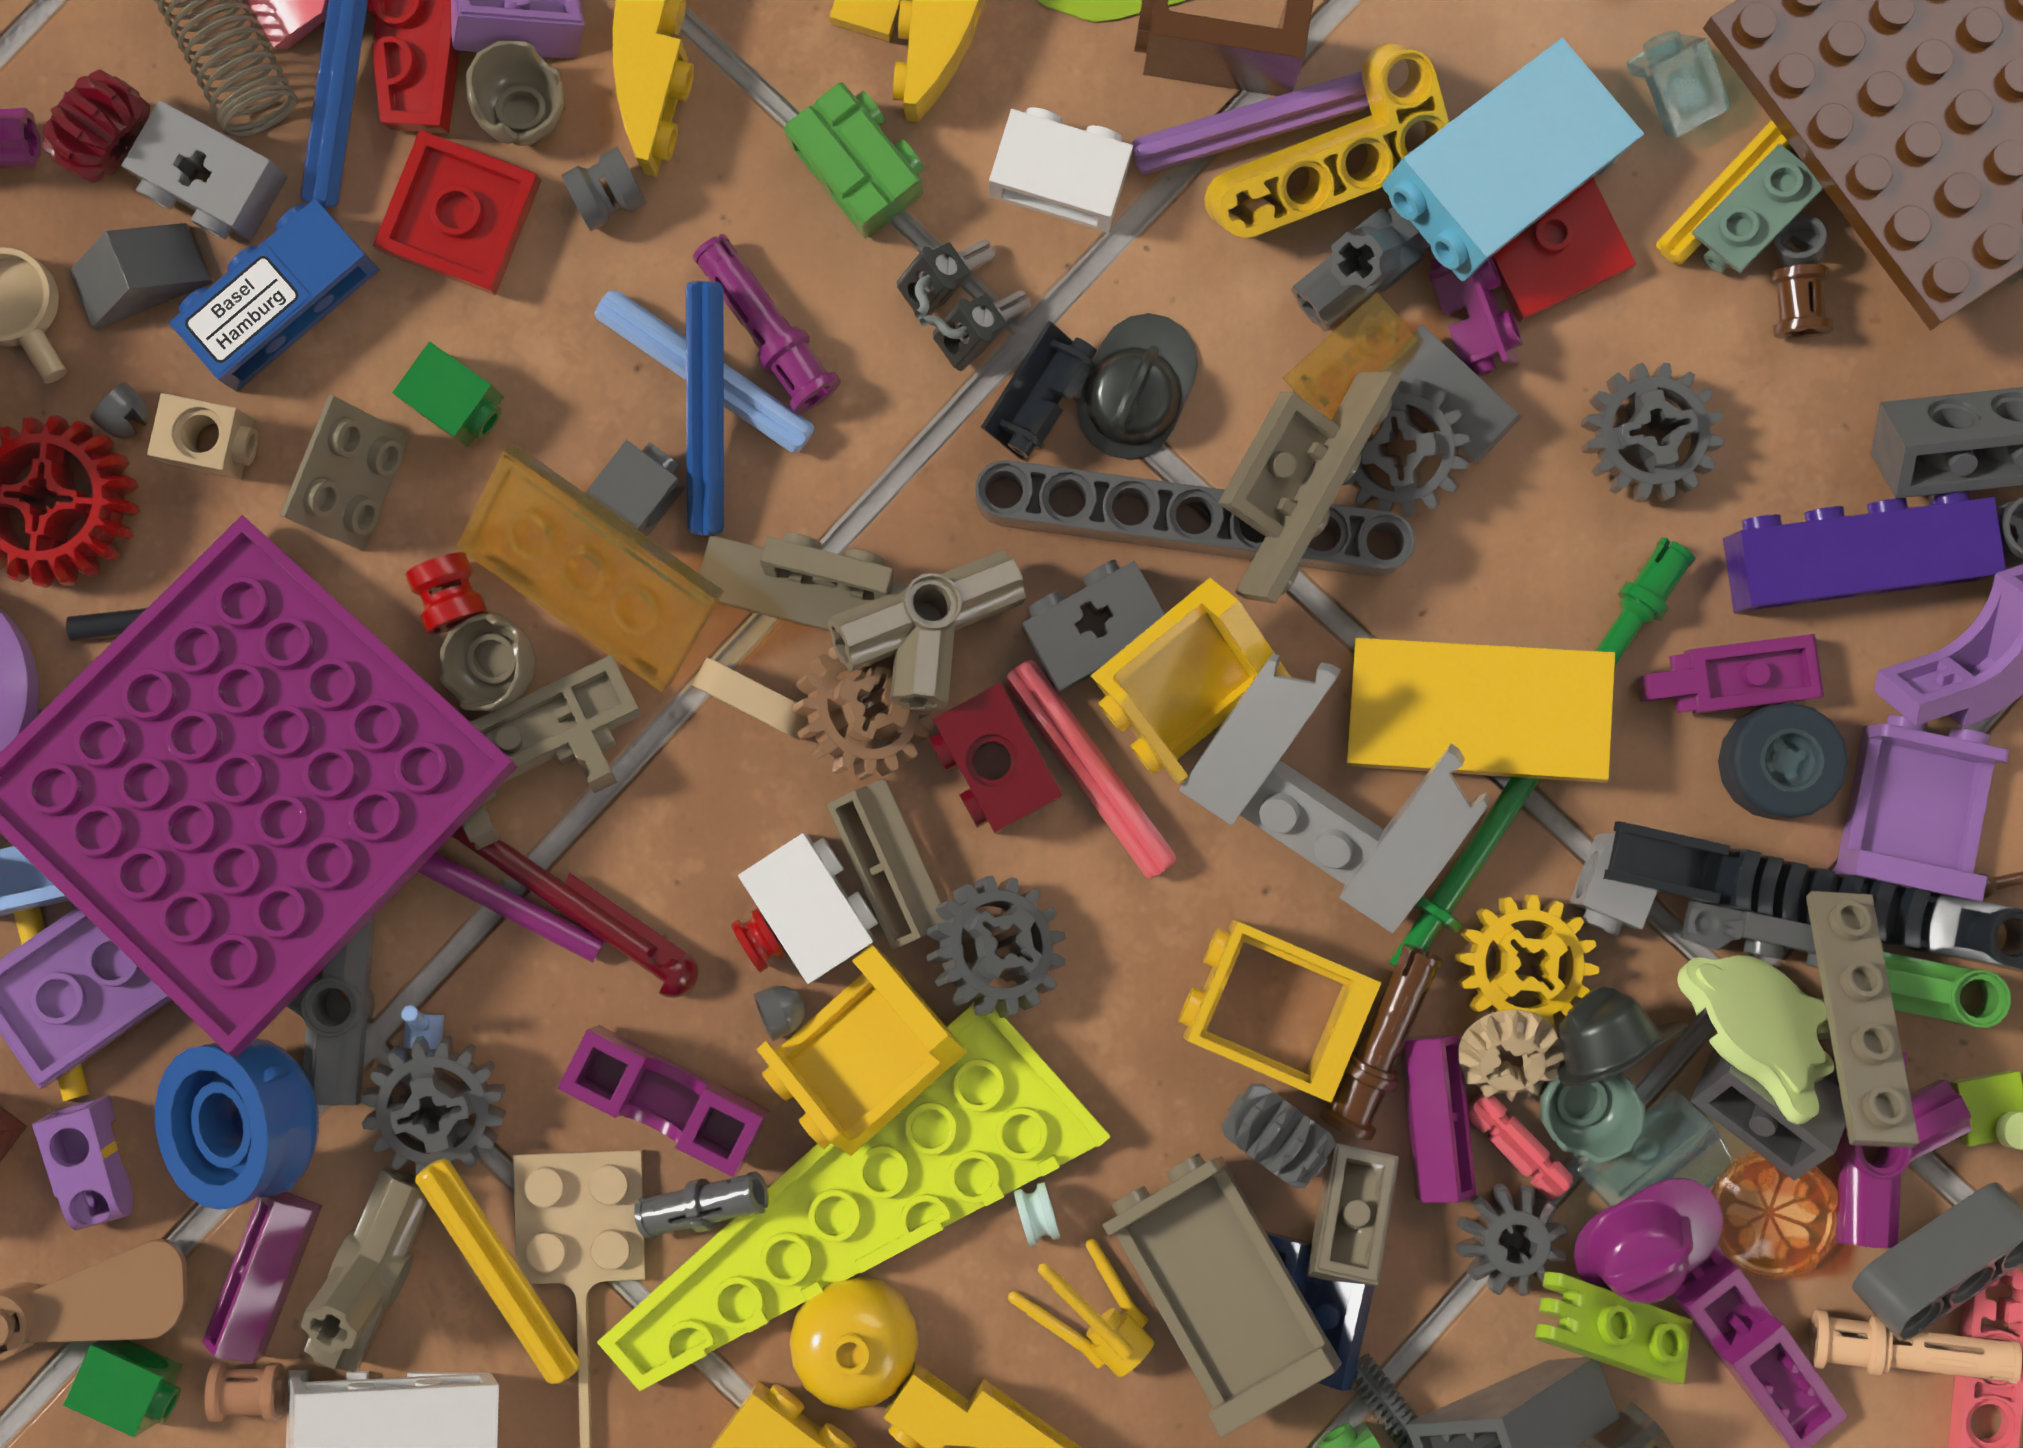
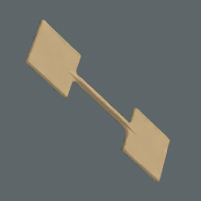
M642 1150L514 1154L516 1263L530 1284L561 1283L568 1286L575 1294L578 1358L580 1359V1368L578 1369L580 1448H592L588 1293L592 1286L603 1281L646 1279L645 1238L640 1234L634 1216L635 1204L639 1202V1198L644 1197Z

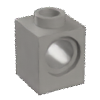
M1599 833L1595 835L1568 904L1585 911L1582 918L1585 924L1618 936L1621 927L1643 929L1657 891L1603 879L1605 869L1609 867L1615 834Z

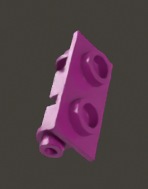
M1492 256L1465 281H1461L1451 269L1444 267L1435 257L1432 258L1430 262L1433 271L1428 275L1430 281H1432L1443 314L1448 316L1467 308L1470 318L1448 327L1459 359L1479 377L1497 369L1493 360L1497 357H1501L1503 363L1513 366L1520 364L1515 348L1523 345L1521 333L1510 310L1501 312L1493 289L1501 286V279Z

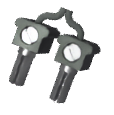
M981 240L959 252L954 249L950 242L934 250L930 247H924L897 280V288L915 312L916 318L920 319L921 325H933L936 327L933 331V339L951 365L959 371H964L975 357L982 354L1008 325L1007 321L1028 311L1031 307L1030 298L1022 300L1027 294L1020 290L995 303L990 300L987 294L970 302L963 298L959 300L943 320L932 315L938 307L944 305L971 274V270L991 261L995 257L994 247L987 249L991 244L988 240Z

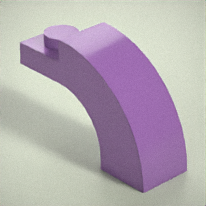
M2023 564L1995 573L1992 590L1984 608L1972 625L1961 636L1936 652L1879 670L1877 672L1874 692L1915 725L1948 715L1964 729L1993 716L2018 699L2023 694Z

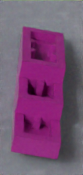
M1717 1244L1710 1257L1687 1274L1686 1279L1679 1289L1672 1294V1297L1687 1317L1693 1320V1325L1789 1448H1810L1846 1420L1848 1416L1786 1327L1769 1312L1741 1270L1725 1256Z

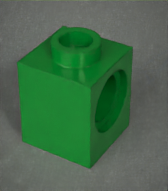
M430 341L392 392L406 405L466 447L471 444L475 437L482 439L493 429L502 411L498 405L504 398L493 385Z
M130 1340L97 1341L90 1345L63 1406L135 1438L156 1423L163 1424L170 1416L181 1393V1388L174 1385L183 1364Z

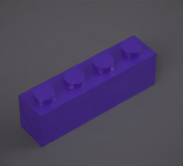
M1962 491L1929 496L1930 505L1908 508L1906 498H1895L1867 504L1868 514L1845 516L1844 506H1834L1804 512L1805 522L1782 525L1780 514L1742 520L1743 530L1723 538L1734 613L1975 582L1995 577V573L2006 570L1995 497L1971 500L1970 492Z

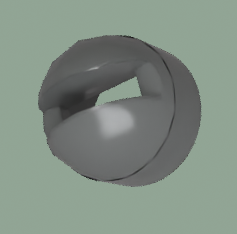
M1797 215L1774 239L1775 252L1778 259L1785 267L1820 263L1828 247L1827 231L1824 224L1816 217ZM1791 241L1802 252L1800 253L1792 249L1787 244Z
M123 382L99 403L92 412L90 419L104 432L114 437L130 438L136 436L137 433L129 421L133 419L138 424L146 426L149 419V410L141 395L126 382Z
M777 985L753 994L759 1014L772 1042L792 1034L801 1025L805 1016V1003L794 989Z

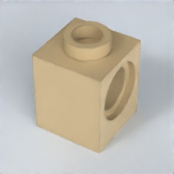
M161 393L147 455L168 466L242 480L244 466H249L253 462L257 451L258 433L253 428L255 419L235 407ZM217 424L219 429L217 443L209 451L200 453L197 448L199 433L206 426Z

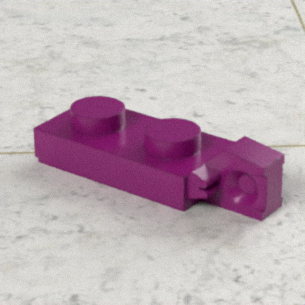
M1815 634L1690 649L1684 651V654L1669 656L1671 671L1636 677L1640 702L1675 698L1677 713L1692 711V714L1824 697Z

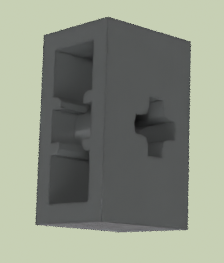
M1116 559L1111 560L1083 577L1087 585L1086 588L1066 599L1061 591L1058 590L1027 608L1032 618L1022 623V630L1058 694L1090 678L1094 672L1165 615L1135 560L1120 568ZM1089 608L1094 615L1107 613L1109 619L1103 627L1105 636L1097 638L1092 631H1086L1080 635L1077 627L1082 623L1083 609Z

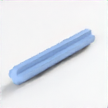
M609 290L596 308V319L686 380V336L620 291ZM724 363V407L789 452H800L813 434V424L801 415L795 414L791 408Z

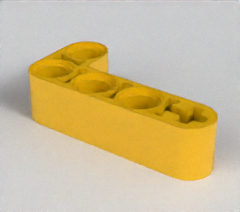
M1395 43L1381 44L1371 50L1364 60L1362 67V82L1372 115L1221 173L1209 184L1204 197L1205 209L1210 218L1234 236L1241 238L1255 237L1382 188V183L1402 158L1412 152L1407 151L1405 147V136L1413 124L1423 121L1425 125L1423 142L1449 124L1437 75L1430 59L1422 52ZM1405 59L1409 70L1407 81L1398 90L1391 91L1387 79L1389 71L1395 63ZM1365 144L1367 148L1365 164L1357 172L1348 174L1345 163L1348 153L1355 146ZM1306 166L1309 170L1308 185L1298 195L1289 196L1286 188L1288 177L1297 168ZM1242 192L1250 197V199L1241 203L1242 214L1236 216L1229 209L1237 205L1236 194ZM1268 195L1273 203L1271 204L1262 197Z

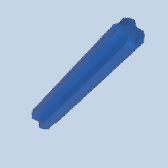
M368 0L328 1L300 192L302 201L306 203L311 202L314 198L324 207H336L339 203Z
M715 281L689 282L686 286L687 530L689 533L696 535H715L721 533L724 529V288L721 283Z

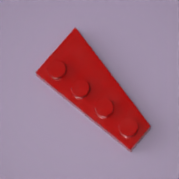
M368 0L367 8L373 15L376 41L372 43L380 122L390 130L419 131L420 129L426 132L449 133L459 51L454 49L452 43L451 0Z

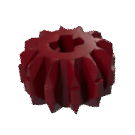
M101 69L94 71L89 76L85 75L78 78L70 91H63V97L58 105L51 108L52 116L43 125L42 149L53 157V161L67 172L73 173L75 176L86 179L91 183L103 180L105 176L115 174L119 165L125 160L148 120L150 104L139 96L140 93L117 76H111Z

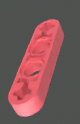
M2017 1268L1990 1285L1997 1286L1999 1280H2001V1283L2011 1287L2010 1298H1999L1996 1305L1995 1301L1986 1298L1985 1288L1962 1304L1959 1336L1990 1340L1999 1339L2007 1342L2011 1340L2018 1341L2022 1351L2019 1382L2017 1381V1384H2009L2005 1381L1955 1376L1948 1448H2019L2023 1414V1273ZM1983 1317L1992 1321H1996V1318L2009 1323V1330L2004 1331L1991 1325H1981V1320ZM1993 1404L2001 1414L2000 1428L1995 1435L1979 1439L1971 1430L1970 1420L1972 1414L1982 1405Z

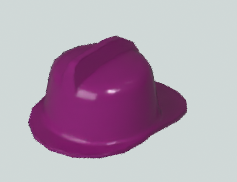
M1669 1178L1654 1183L1622 1202L1603 1210L1588 1220L1577 1236L1573 1256L1578 1275L1584 1282L1613 1291L1616 1295L1629 1302L1650 1304L1665 1300L1679 1289L1689 1272L1693 1271L1710 1257L1720 1240L1723 1218L1718 1200L1706 1186L1692 1179Z

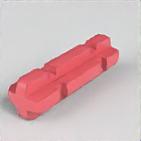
M1481 1093L1467 1106L1469 1121L1480 1132L1489 1133L1487 1139L1522 1175L1532 1177L1530 1183L1545 1198L1554 1201L1568 1190L1574 1181L1573 1175L1555 1158L1550 1160L1548 1158L1551 1154L1548 1149L1515 1116H1507L1505 1114L1507 1108L1494 1095L1485 1098L1484 1094Z

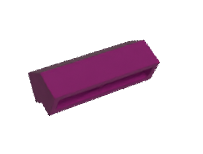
M1436 1034L1407 1037L1400 1053L1415 1195L1422 1203L1461 1202L1477 1196L1465 1081L1458 1059L1460 1035Z
M286 1191L275 1196L258 1197L202 1340L204 1346L214 1357L253 1364L264 1357L323 1205Z

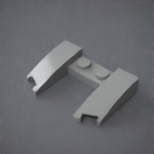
M1271 654L1188 773L1189 777L1184 780L1179 791L1231 826L1241 815L1344 884L1340 899L1393 934L1486 810L1490 797L1487 793H1484L1469 803L1451 772L1463 765L1465 757L1459 748L1450 744L1385 829H1382L1280 760L1332 686L1341 670L1333 664L1321 662L1317 669L1315 682L1277 675L1280 655Z

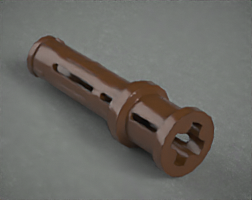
M1404 943L1401 949L1402 953L1358 1052H1352L1345 1069V1074L1331 1105H1323L1320 1112V1118L1324 1122L1345 1134L1362 1140H1373L1376 1128L1372 1123L1386 1092L1394 1091L1398 1084V1073L1394 1066L1435 974L1443 962L1436 955L1428 957L1429 951Z

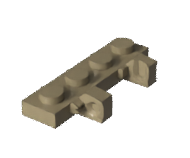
M611 654L470 723L517 765L518 768L504 782L558 757L562 765L577 759L589 786L595 794L617 783L602 752L616 745L610 731L642 715ZM496 791L485 802L497 797ZM484 803L462 824L469 841L474 843L476 850L501 839L489 820L490 814Z

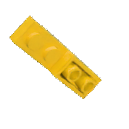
M616 0L613 20V68L618 103L626 133L641 169L645 175L657 178L661 160L670 161L676 147L678 124L673 123L672 120L677 101L687 100L694 77V64L688 62L689 59L681 39L670 37V34L678 35L681 31L686 11V0Z
M901 0L898 38L909 39L907 62H895L893 100L903 101L906 122L918 123L940 98L957 72L972 42L983 12L985 0Z

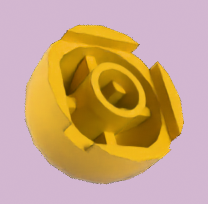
M854 1275L847 1280L830 1283L823 1288V1292L811 1298L810 1301L803 1303L795 1316L789 1343L793 1368L805 1389L826 1405L846 1410L873 1407L897 1393L912 1372L919 1339L915 1319L910 1312V1307L900 1293L882 1280Z

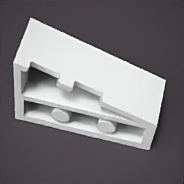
M288 1370L286 1448H497L499 1384L489 1372H408L407 1377L369 1379V1371H356L354 1373L348 1371L346 1373V1380L308 1382V1370Z

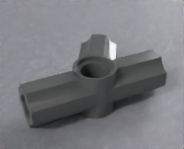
M1384 207L1368 217L1355 229L1347 231L1331 246L1333 255L1297 282L1291 291L1306 316L1325 332L1375 291L1378 290L1382 293L1402 279L1424 258L1423 253L1431 248V245L1410 220L1401 217L1393 207L1388 211Z
M375 915L286 1006L301 1016L306 1023L303 1070L311 1082L316 1095L317 1105L361 1104L367 1023L372 1018L375 1008L374 995L370 989ZM335 988L346 993L351 1004L350 1014L343 1023L333 1020L326 1009L328 995Z

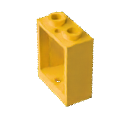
M1232 920L1228 931L1217 928L1203 959V963L1212 966L1203 990L1195 987L1191 988L1179 1015L1178 1022L1187 1026L1183 1038L1199 1047L1331 1103L1381 982L1239 921ZM1243 943L1342 984L1340 993L1306 1073L1207 1031Z

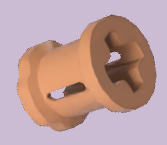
M214 1362L209 1369L205 1385V1412L208 1421L222 1422L226 1415H262L265 1422H276L281 1417L285 1400V1370L283 1364L270 1363L265 1369H229L227 1363Z

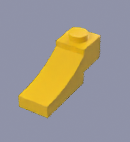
M917 1363L914 1364L909 1377L886 1405L883 1418L892 1424L888 1430L892 1437L906 1448H943L945 1445L974 1448H1082L984 1378L970 1398L967 1399Z

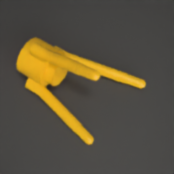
M1088 1239L1086 1248L1122 1310L1121 1314L1115 1308H1110L1100 1316L1049 1264H1040L1038 1272L1090 1326L1086 1333L1090 1340L1016 1291L1009 1293L1008 1300L1033 1320L1082 1352L1097 1369L1106 1365L1116 1377L1121 1378L1137 1367L1154 1346V1340L1143 1330L1149 1318L1134 1304L1096 1239Z

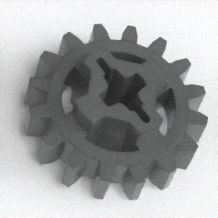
M1644 363L1637 364L1630 370L1629 381L1618 372L1606 382L1611 394L1598 391L1589 401L1600 413L1588 415L1581 422L1582 428L1595 432V438L1582 446V452L1589 454L1598 453L1601 461L1591 471L1593 475L1599 476L1610 471L1615 476L1610 491L1614 494L1621 491L1628 484L1634 486L1633 497L1635 502L1641 503L1646 500L1653 488L1660 502L1668 501L1675 497V484L1685 493L1695 488L1699 484L1694 472L1705 475L1716 466L1715 462L1705 453L1715 451L1724 445L1723 438L1710 434V427L1724 419L1723 413H1707L1704 404L1710 400L1714 393L1711 389H1707L1695 394L1690 389L1695 374L1690 371L1677 381L1671 379L1670 363L1661 364L1656 368L1652 377H1650ZM1665 397L1674 401L1683 411L1665 401ZM1628 398L1629 404L1626 406L1628 418L1624 424L1613 428L1615 414L1622 402ZM1646 424L1650 429L1666 431L1673 429L1672 432L1658 442L1653 436L1644 437L1643 434L1631 436ZM1691 438L1688 454L1676 468L1675 462L1679 461L1677 448L1684 439ZM1621 454L1638 463L1640 470L1630 465Z
M1415 379L1408 393H1403L1402 385L1399 382L1391 397L1392 406L1387 417L1383 420V426L1372 440L1366 441L1360 452L1361 461L1357 471L1347 482L1342 484L1343 486L1357 482L1362 487L1357 494L1355 502L1362 505L1375 496L1379 498L1378 510L1391 512L1395 502L1401 504L1405 517L1416 515L1417 499L1421 498L1432 510L1441 505L1436 491L1439 487L1450 492L1458 490L1460 485L1450 474L1453 469L1470 468L1471 464L1469 459L1458 455V446L1473 441L1472 434L1456 433L1454 425L1465 416L1463 409L1448 413L1444 411L1442 407L1448 397L1446 391L1439 390L1429 399L1424 396V380ZM1410 405L1429 414L1438 425L1440 431L1428 432L1416 423ZM1398 430H1402L1405 440H1415L1417 445L1416 452L1406 456V466L1402 465L1399 455H1389L1387 450L1388 443L1397 440ZM1443 453L1441 464L1434 476L1420 486V469L1431 455ZM1374 463L1389 474L1390 483L1394 489L1377 482L1369 474L1365 464Z
M986 876L975 882V888L970 883L953 891L955 901L949 899L939 904L936 908L937 913L945 923H937L927 929L929 937L940 941V949L926 955L927 962L942 963L945 970L938 976L935 983L938 987L950 983L956 986L957 990L952 1000V1003L956 1006L974 999L975 1016L978 1017L991 1014L995 1007L999 1017L1006 1018L1017 1014L1018 1006L1023 1010L1037 1006L1041 1003L1037 992L1043 994L1055 989L1057 986L1056 981L1048 973V970H1055L1065 966L1066 959L1059 954L1053 953V945L1066 939L1065 932L1050 931L1048 922L1057 914L1055 908L1045 909L1040 912L1035 906L1039 900L1040 891L1035 888L1023 895H1019L1017 878L1011 877L1001 882L997 887L994 877ZM992 906L1004 910L1000 915L994 917L987 911L979 913L975 909ZM998 977L1005 982L1013 980L1017 983L1012 988H997L989 985L992 980Z
M444 1035L437 1049H430L425 1037L419 1036L412 1044V1055L409 1056L404 1049L397 1045L388 1055L392 1068L377 1064L369 1077L380 1087L367 1088L361 1098V1103L374 1107L376 1110L366 1115L362 1121V1127L368 1130H380L381 1135L372 1147L375 1153L384 1151L389 1147L397 1152L393 1159L392 1168L398 1170L407 1160L416 1162L417 1175L430 1163L444 1158L449 1160L454 1168L458 1158L469 1168H472L480 1157L476 1145L491 1150L497 1135L488 1126L502 1125L506 1115L504 1109L492 1106V1104L502 1099L506 1090L504 1084L488 1085L487 1079L495 1068L492 1061L483 1063L478 1067L471 1061L474 1057L476 1046L470 1044L463 1049L461 1054L452 1051L451 1036ZM443 1069L455 1073L456 1075L461 1077L464 1080V1082H460L455 1078L451 1077L450 1075L446 1074ZM411 1072L412 1079L409 1083L412 1093L400 1095L398 1100L392 1101L396 1084ZM427 1096H432L435 1106H447L442 1116L437 1117L432 1107L422 1108V1104ZM477 1112L472 1129L457 1140V1120L467 1119L471 1113ZM405 1132L410 1133L411 1135H413V1136H415L416 1138L420 1139V1140L423 1141L424 1143H421V1142H418V1141L414 1140L413 1138H411L410 1136H408Z

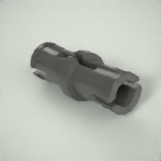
M756 1171L712 1183L707 1179H697L689 1181L682 1190L639 1198V1202L635 1204V1222L640 1234L646 1239L693 1228L696 1232L713 1230L720 1221L764 1213V1208L768 1207V1189L762 1175Z

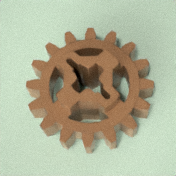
M834 647L828 650L829 656L822 653L809 663L814 674L805 675L796 684V687L807 694L808 698L802 699L792 707L794 713L807 716L809 724L797 732L799 738L814 736L819 743L811 755L815 760L830 754L834 757L832 773L839 775L854 765L857 780H864L874 775L875 769L882 777L898 769V762L904 764L918 755L912 743H919L928 738L930 731L918 723V721L933 713V710L924 712L903 709L902 706L890 702L893 656L857 669L861 670V674L854 680L848 677L841 681L836 679L840 672L847 671L848 669L840 662ZM862 697L861 701L863 702V704L857 701V699ZM863 715H866L870 718L865 721L866 717H864ZM873 737L878 740L885 737L891 739L882 748H865L866 743L873 740Z

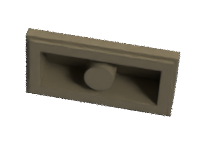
M1335 1143L1336 1146L1327 1158L1329 1162L1324 1168L1307 1276L1377 1287L1379 1285L1399 1157Z

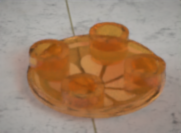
M1753 1151L1731 1162L1721 1172L1712 1187L1711 1193L1719 1202L1723 1218L1720 1240L1717 1244L1725 1256L1746 1273L1765 1279H1787L1806 1276L1815 1270L1818 1263L1826 1256L1836 1238L1838 1193L1833 1183L1816 1166L1794 1181L1756 1151Z

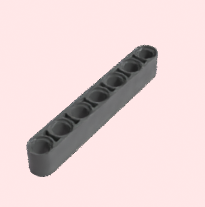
M1010 460L996 461L987 465L979 474L975 485L977 507L981 515L990 523L999 526L1253 560L1262 544L1247 540L1240 531V518L1218 504L1225 491L1224 489ZM999 479H1009L1019 485L1022 497L1016 505L1001 509L988 501L986 497L988 487ZM1064 487L1076 489L1085 501L1084 509L1073 517L1058 515L1049 504V498L1054 491ZM1123 496L1137 497L1147 508V518L1138 525L1128 526L1122 524L1113 514L1112 505ZM1186 504L1201 506L1209 516L1210 526L1207 531L1201 534L1187 533L1179 527L1176 521V511ZM1331 504L1327 525L1334 534L1333 548L1328 551L1319 552L1308 546L1298 566L1373 577L1385 576L1398 569L1412 555L1415 546L1414 531L1408 521L1401 515L1392 512ZM1381 529L1390 533L1397 546L1395 557L1391 560H1381L1373 556L1367 547L1366 538L1368 532Z

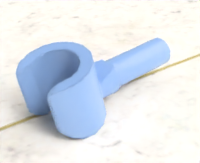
M406 1006L401 1012V1016L405 1020L403 1048L412 1049L415 1039L419 1036H424L430 1049H437L443 1036L445 1015L423 1014L414 1006Z

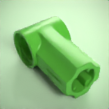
M1883 951L1894 1011L1976 1028H1988L1998 1024L2009 1011L2011 993L2006 982L1998 974L1988 970L1965 968ZM1974 980L1982 991V1002L1974 1013L1968 1015L1961 1006L1960 993L1968 982Z

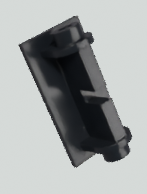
M1048 321L984 420L981 428L1020 460H1023L1024 457L1029 458L1034 449L1041 451L1045 445L1043 441L1063 412L1058 403L1062 397L1070 400L1087 372L1094 369L1095 363L1092 361V358L1097 350L1091 344L1078 337L1072 341L1055 324Z

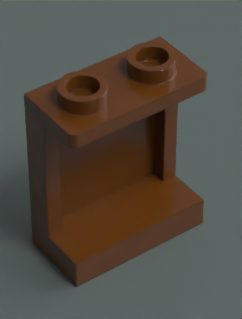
M1142 0L1134 52L1146 53L1143 75L1273 96L1293 92L1305 58L1314 0H1286L1277 28L1173 12L1168 8L1169 0Z

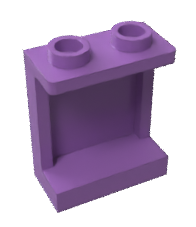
M1888 715L1887 723L1863 727L1835 874L1863 877L1868 881H1883L1896 884V887L1917 888L1931 891V894L1983 902L1987 876L1973 873L1993 769L1996 764L2008 762L2010 750L1990 746V735L1986 733L1952 728L1948 737L1926 732L1928 722L1915 725L1905 716Z

